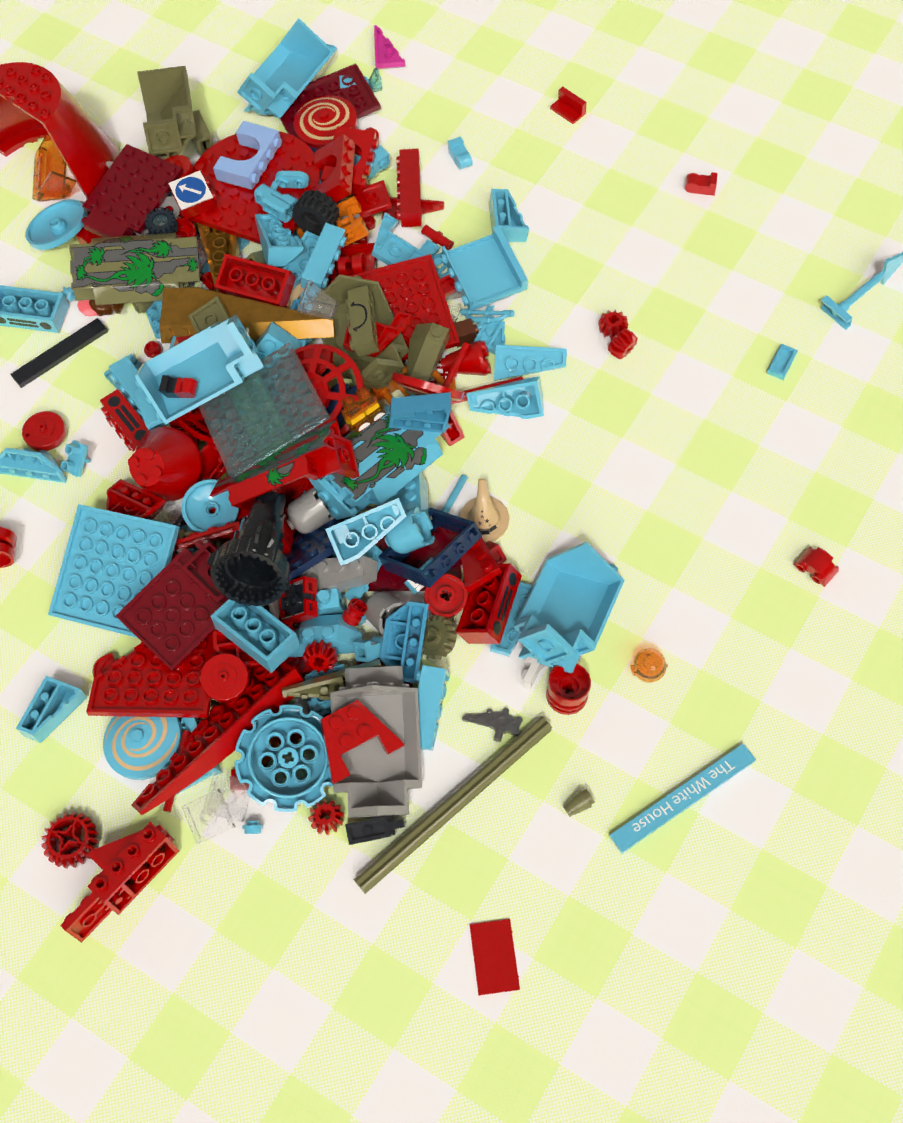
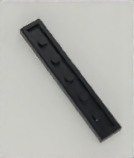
M96 318L10 375L18 386L23 388L106 334L108 330Z

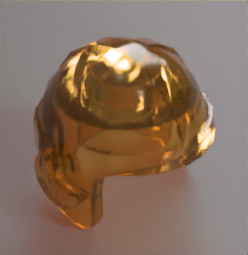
M644 648L638 651L634 657L633 665L630 666L632 675L646 683L659 681L664 676L666 668H668L663 655L654 648Z

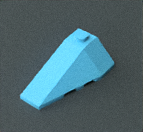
M255 214L261 247L267 265L274 267L286 266L303 251L300 238L292 236L291 230L283 228L282 222L270 214Z
M397 498L325 529L340 565L347 564L364 555L406 517L400 499Z

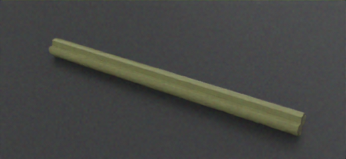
M543 716L537 718L353 879L356 885L364 894L370 891L552 731L551 724Z

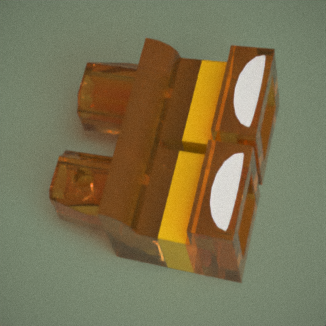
M361 387L356 391L359 398L356 402L352 396L346 397L341 401L344 410L341 411L349 430L352 432L360 433L386 415L385 410L377 402V396L372 395L366 387Z

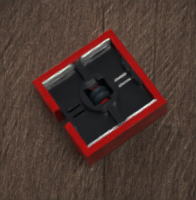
M304 576L290 581L289 590L284 592L279 599L280 621L292 619V624L294 625L318 617V602L315 601L317 579Z

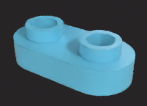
M279 171L276 173L275 181L278 182V186L281 188L301 189L308 186L309 176L301 171Z

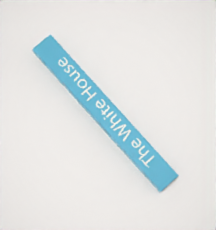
M741 744L610 834V839L621 854H623L756 761L755 757L744 744Z

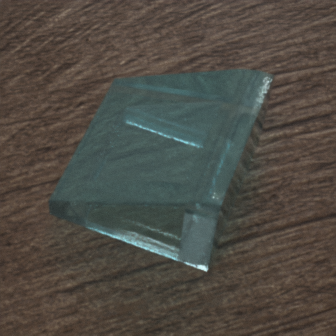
M374 68L369 78V86L373 93L382 91L381 76L377 68Z

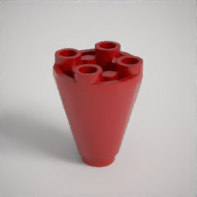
M479 340L470 344L456 374L487 376L491 373V366L486 358L489 356L485 341ZM460 349L446 355L445 358H441L443 372L449 373Z

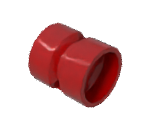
M353 254L351 258L348 255L340 256L337 261L338 273L340 275L350 276L366 271L363 254Z

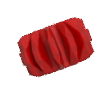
M616 309L613 312L608 310L606 314L602 313L598 321L600 333H603L604 338L610 336V339H612L622 329H628L627 316H623V312L617 313Z
M626 328L622 329L611 339L608 351L611 355L621 360L631 353L637 344L638 338L632 331Z
M315 639L312 644L308 643L303 653L305 666H310V671L317 670V673L321 670L327 673L329 669H333L338 658L336 647H331V642L324 643L323 639L319 643Z
M323 799L322 805L316 802L317 809L310 808L312 815L308 817V820L313 822L311 828L317 829L318 834L323 833L325 830L326 835L329 836L331 829L334 832L338 831L336 825H343L340 819L344 817V813L340 812L342 809L340 805L335 806L334 800H331L328 804L327 800ZM325 814L330 817L328 820L323 818Z

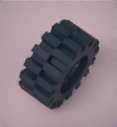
M161 207V210L155 208V212L151 210V215H146L145 225L149 235L175 233L178 231V223L172 210L170 211L168 208L165 210L164 207Z

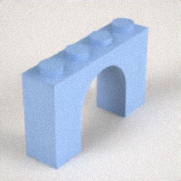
M243 121L236 131L239 145L257 149L258 153L244 161L220 156L213 170L217 180L252 190L255 184L259 182L260 176L266 170L270 160L273 159L276 150L281 146L282 139L280 138L279 130Z

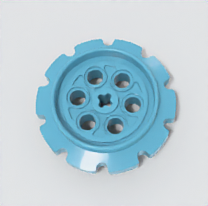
M281 705L278 713H273L271 709H267L251 720L253 729L250 731L244 729L235 749L236 752L242 755L240 760L235 761L236 774L241 784H249L247 794L262 806L272 802L274 810L279 812L297 811V805L300 803L309 808L326 796L323 790L325 786L333 787L320 721L323 717L314 711L305 715L302 712L303 708L297 705ZM292 734H300L302 741L299 744L291 743L290 736ZM272 737L280 738L281 745L279 747L273 748L269 745ZM306 749L314 751L315 757L312 760L304 759L303 752ZM291 753L294 761H289L286 764L285 759L282 757ZM266 756H270L274 760L273 765L269 768L264 767L261 763L262 759ZM298 769H305L307 771V778L298 780L295 776ZM279 772H283L287 776V780L283 784L276 783L274 779L275 775Z

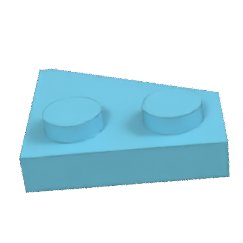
M501 320L491 322V324H483L474 342L479 340L485 341L488 352L495 355V346L505 345V322Z

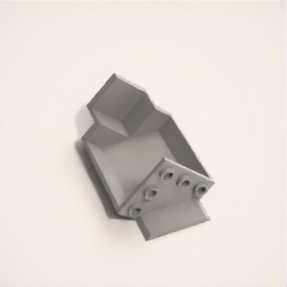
M402 666L345 669L346 687H339V691L330 692L331 714L359 700L405 746L387 755L380 741L375 737L341 755L351 775L334 784L333 793H347L348 817L350 818L409 815L408 790L422 788L418 688H409V684H403Z

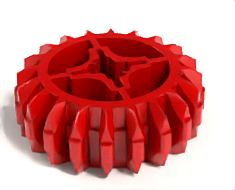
M73 811L71 815L64 812L63 818L56 815L57 821L55 823L49 821L50 829L44 828L47 835L41 836L42 840L45 841L41 846L45 849L44 855L49 857L48 861L51 863L55 862L57 867L63 866L65 869H68L70 864L73 868L77 867V862L84 864L85 857L91 859L87 853L96 849L93 845L99 843V840L95 838L99 836V832L95 830L97 826L95 823H92L90 817H86L83 813L78 815L77 812ZM82 827L85 831L84 841L80 839ZM57 838L60 840L59 852L56 849ZM64 838H66V839H74V840H76L77 842H75V841H73V840H72V841H70V840L67 841V840H65Z

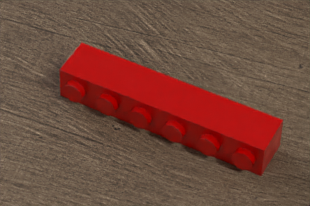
M419 148L399 149V156H396L397 198H400L397 199V209H400L397 210V218L401 220V227L422 226Z

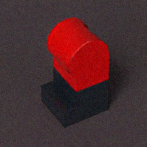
M162 375L159 391L167 398H195L198 381L191 378H174L169 375Z

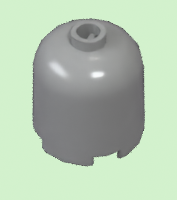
M313 487L288 505L287 515L289 519L286 521L292 530L296 528L298 532L308 534L330 522L334 517L330 515L328 507L318 497V492Z
M377 592L367 600L368 610L365 616L384 635L386 618L406 603L390 592Z

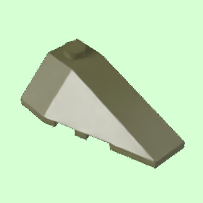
M435 323L416 325L409 342L406 376L430 382L450 339L448 328ZM405 390V393H407V394H409V395L413 394L414 396H417L416 394Z

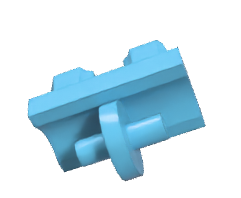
M72 440L71 444H66L65 453L69 456L67 460L61 462L60 468L76 477H81L84 464L91 462V458L87 457L89 446L77 440Z

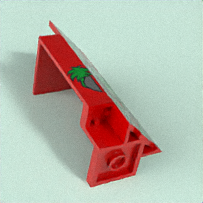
M335 419L226 467L209 496L214 497L228 491L231 506L250 511L256 497L303 477L318 480L335 472L355 479L360 475L352 441L341 437L338 420Z

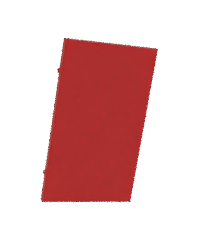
M510 919L469 924L478 996L520 990Z

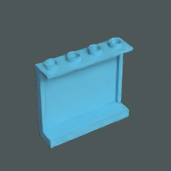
M499 225L493 227V234L448 251L445 246L442 247V254L440 255L442 263L447 265L450 278L454 279L457 292L461 293L464 306H468L470 311L517 294L528 288V279Z

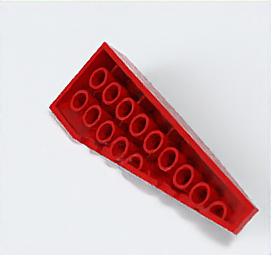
M282 662L272 673L262 665L250 666L248 668L250 675L249 685L244 694L234 701L221 702L218 706H213L209 711L208 719H203L182 743L183 749L178 754L174 753L169 759L171 763L168 767L161 769L156 774V781L153 784H148L131 806L139 814L144 815L198 780L232 754L236 749L242 731L244 729L248 731L253 729L251 720L267 709H271L273 713H278L281 705H287L294 698V696L283 697L281 688L304 681L297 670L285 662Z

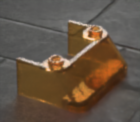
M48 133L37 149L34 158L32 199L38 202L66 199V197L71 195L72 189L76 184L75 179L66 176V163Z

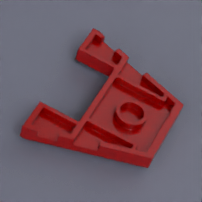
M398 311L390 326L376 322L379 352L368 354L367 356L375 358L414 320L413 315ZM347 326L343 347L345 350L352 351L349 343L352 337Z
M359 700L320 720L333 785L351 775L341 758V755L375 737L378 738L387 755L405 746Z

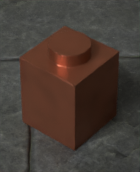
M471 318L454 323L460 341V346L456 347H462L464 342L468 344L474 343L479 331L477 325H473Z

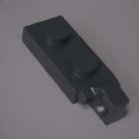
M383 816L345 824L349 845L396 835L395 829L405 827L404 819L393 821L392 816Z

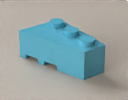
M45 676L16 729L24 737L42 743L87 699V696L77 687Z

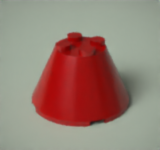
M158 427L147 432L139 440L132 456L128 459L129 471L136 483L143 490L163 498L165 501H176L184 498L186 492L197 483L199 474L202 472L201 454L196 443L187 433L174 427Z

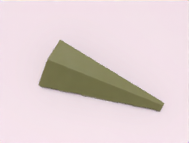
M377 659L350 668L382 666L380 659ZM345 669L281 688L283 697L294 696L303 699L310 697L330 700V692L339 691V687H346Z

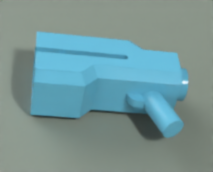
M273 181L270 187L265 184L257 187L254 191L255 201L262 206L263 211L284 223L292 219V209L298 199L289 194L283 195L276 191L278 188V182Z

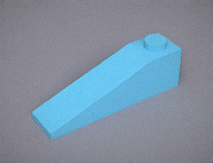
M540 376L466 393L470 411L487 414L494 413L508 417L514 416L521 419L544 416Z

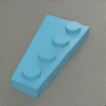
M306 231L301 238L303 251L282 268L291 271L296 277L293 289L301 283L302 274L319 239V236L309 231Z
M519 583L501 643L491 644L490 652L508 657L511 655L519 642L518 638L520 636V633L513 626L533 585Z

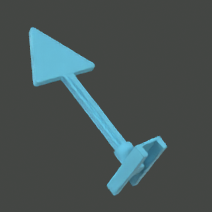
M903 252L886 259L883 270L872 277L845 301L837 304L826 295L821 300L824 304L820 309L843 329L847 330L851 326L852 316L846 311L876 284L880 282L884 285L902 265Z

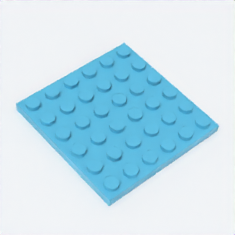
M78 504L48 615L136 637L116 615L171 562L180 527Z

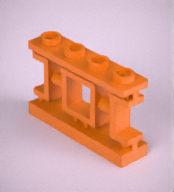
M355 196L338 203L336 207L339 208L340 216L336 224L338 227L345 229V237H347L345 246L369 235L362 217L355 219L354 215L362 212ZM296 227L297 234L302 238L304 232L301 228Z

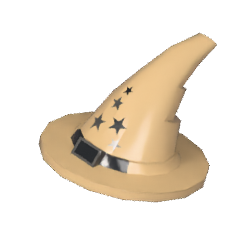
M479 479L477 497L464 505L460 511V517L476 523L485 543L488 541L493 542L505 534L509 527L510 516L506 506L500 500L489 496L486 479Z

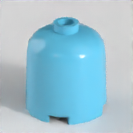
M419 507L406 512V517L385 535L386 544L395 552L405 554L434 543L435 536H431L430 529H433V525L426 512L421 513Z

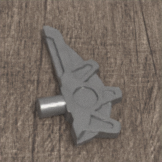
M504 708L502 712H493L492 709H488L487 713L467 714L462 717L464 722L493 729L495 731L493 740L496 742H501L503 734L506 733L518 736L519 726L523 721L521 717L514 718L509 715V709Z

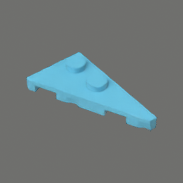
M325 478L322 480L309 479L318 492V497L326 504L330 515L336 520L353 517L358 513L355 507L350 510L345 505V498Z

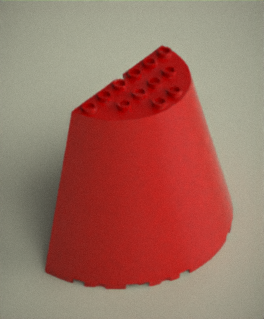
M27 62L0 64V154L7 157L24 147L26 143L38 142L37 138L44 137V140L52 139L85 197L88 198L109 169L106 162H114L121 151L48 69Z

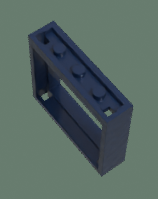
M431 507L428 509L429 519L433 525V529H430V532L432 533L438 527L456 532L459 535L423 570L402 563L413 551L400 554L391 547H388L378 556L386 571L428 588L433 586L482 537L475 522Z

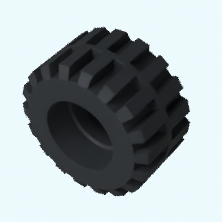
M319 190L305 191L292 209V217L294 222L297 223V227L301 228L304 233L309 231L317 236H320L325 223L335 225L340 214L339 208L336 207V202H333L331 197H328L324 192L321 193Z

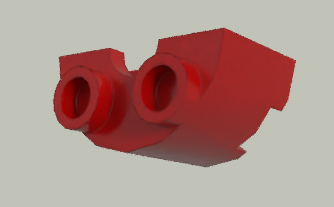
M809 546L793 564L800 572H809L812 575V580L824 587L839 572V566H835L832 562L834 558L820 547L815 550Z

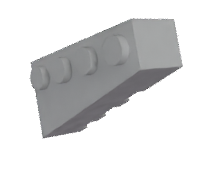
M361 556L341 566L338 558H325L302 573L299 578L304 576L316 578L317 591L337 588L342 593L346 589L357 588L375 582L377 580L378 561L367 556Z

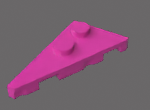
M374 25L376 69L406 67L405 59L399 56L398 50L393 47L388 38H385L383 31L377 25Z

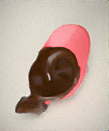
M95 300L78 301L77 307L83 315L104 316L112 315L114 311L117 314H121L124 303L96 305Z

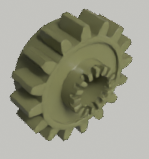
M433 616V619L428 618L422 647L423 655H427L431 659L441 660L442 656L447 657L452 652L456 644L457 634L456 627L452 625L451 620L442 616Z

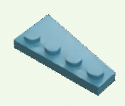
M496 345L494 381L565 368L567 349Z

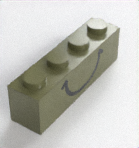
M368 285L347 290L348 298L345 300L349 309L347 318L350 322L348 330L352 337V340L349 341L352 351L355 350L358 357L379 352L374 300Z

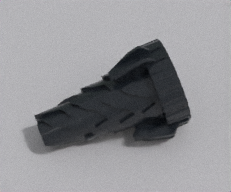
M270 491L256 497L246 517H243L239 530L235 531L233 539L221 545L208 558L207 564L211 567L210 575L214 586L222 595L236 603L247 606L268 605L280 599L282 594L289 590L290 565L286 556L282 554L284 543H282L284 534L282 533V527L286 516L283 514L286 503L285 494L281 495Z

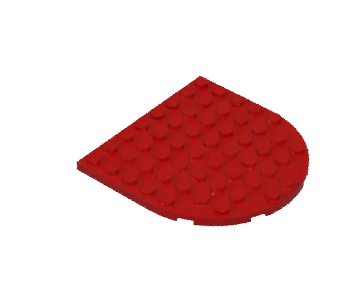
M279 131L280 138L282 139L281 146L276 150L273 159L270 160L266 170L260 176L259 182L251 190L217 180L213 167L220 156L244 161L254 157L258 150L239 145L236 133L220 140L207 149L193 166V173L200 171L203 178L207 177L210 184L208 188L210 191H214L217 199L214 200L216 208L187 220L261 244L255 214L268 213L263 211L260 204L256 203L255 189L262 184L270 187L272 182L275 181L276 173L279 171H301L309 176V183L306 188H281L278 186L276 190L283 195L289 194L299 200L305 191H310L320 183L321 173L320 168L314 165V152L299 138ZM167 206L164 208L165 210L166 208H168L170 211L172 210L174 212V209L171 206ZM179 210V215H178V217L183 218V215H182L181 211ZM293 217L287 223L282 222V227L291 230V235L297 227Z

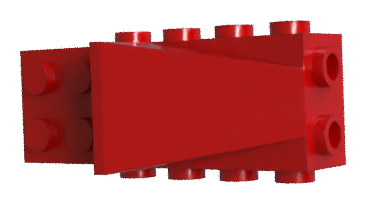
M149 822L138 832L89 851L87 855L102 871L100 874L95 875L87 886L92 893L83 898L80 905L65 917L64 922L60 926L82 943L112 911L119 915L179 853L178 848L172 843L174 839L160 824L154 826ZM166 847L165 851L162 852L161 849ZM149 863V868H146L145 865ZM133 879L135 882L130 885V881Z

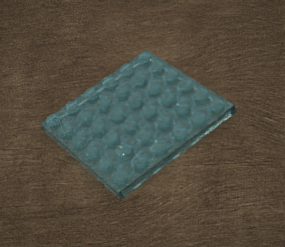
M290 342L261 359L264 367L245 377L242 383L198 406L231 478H234L330 419L326 408Z

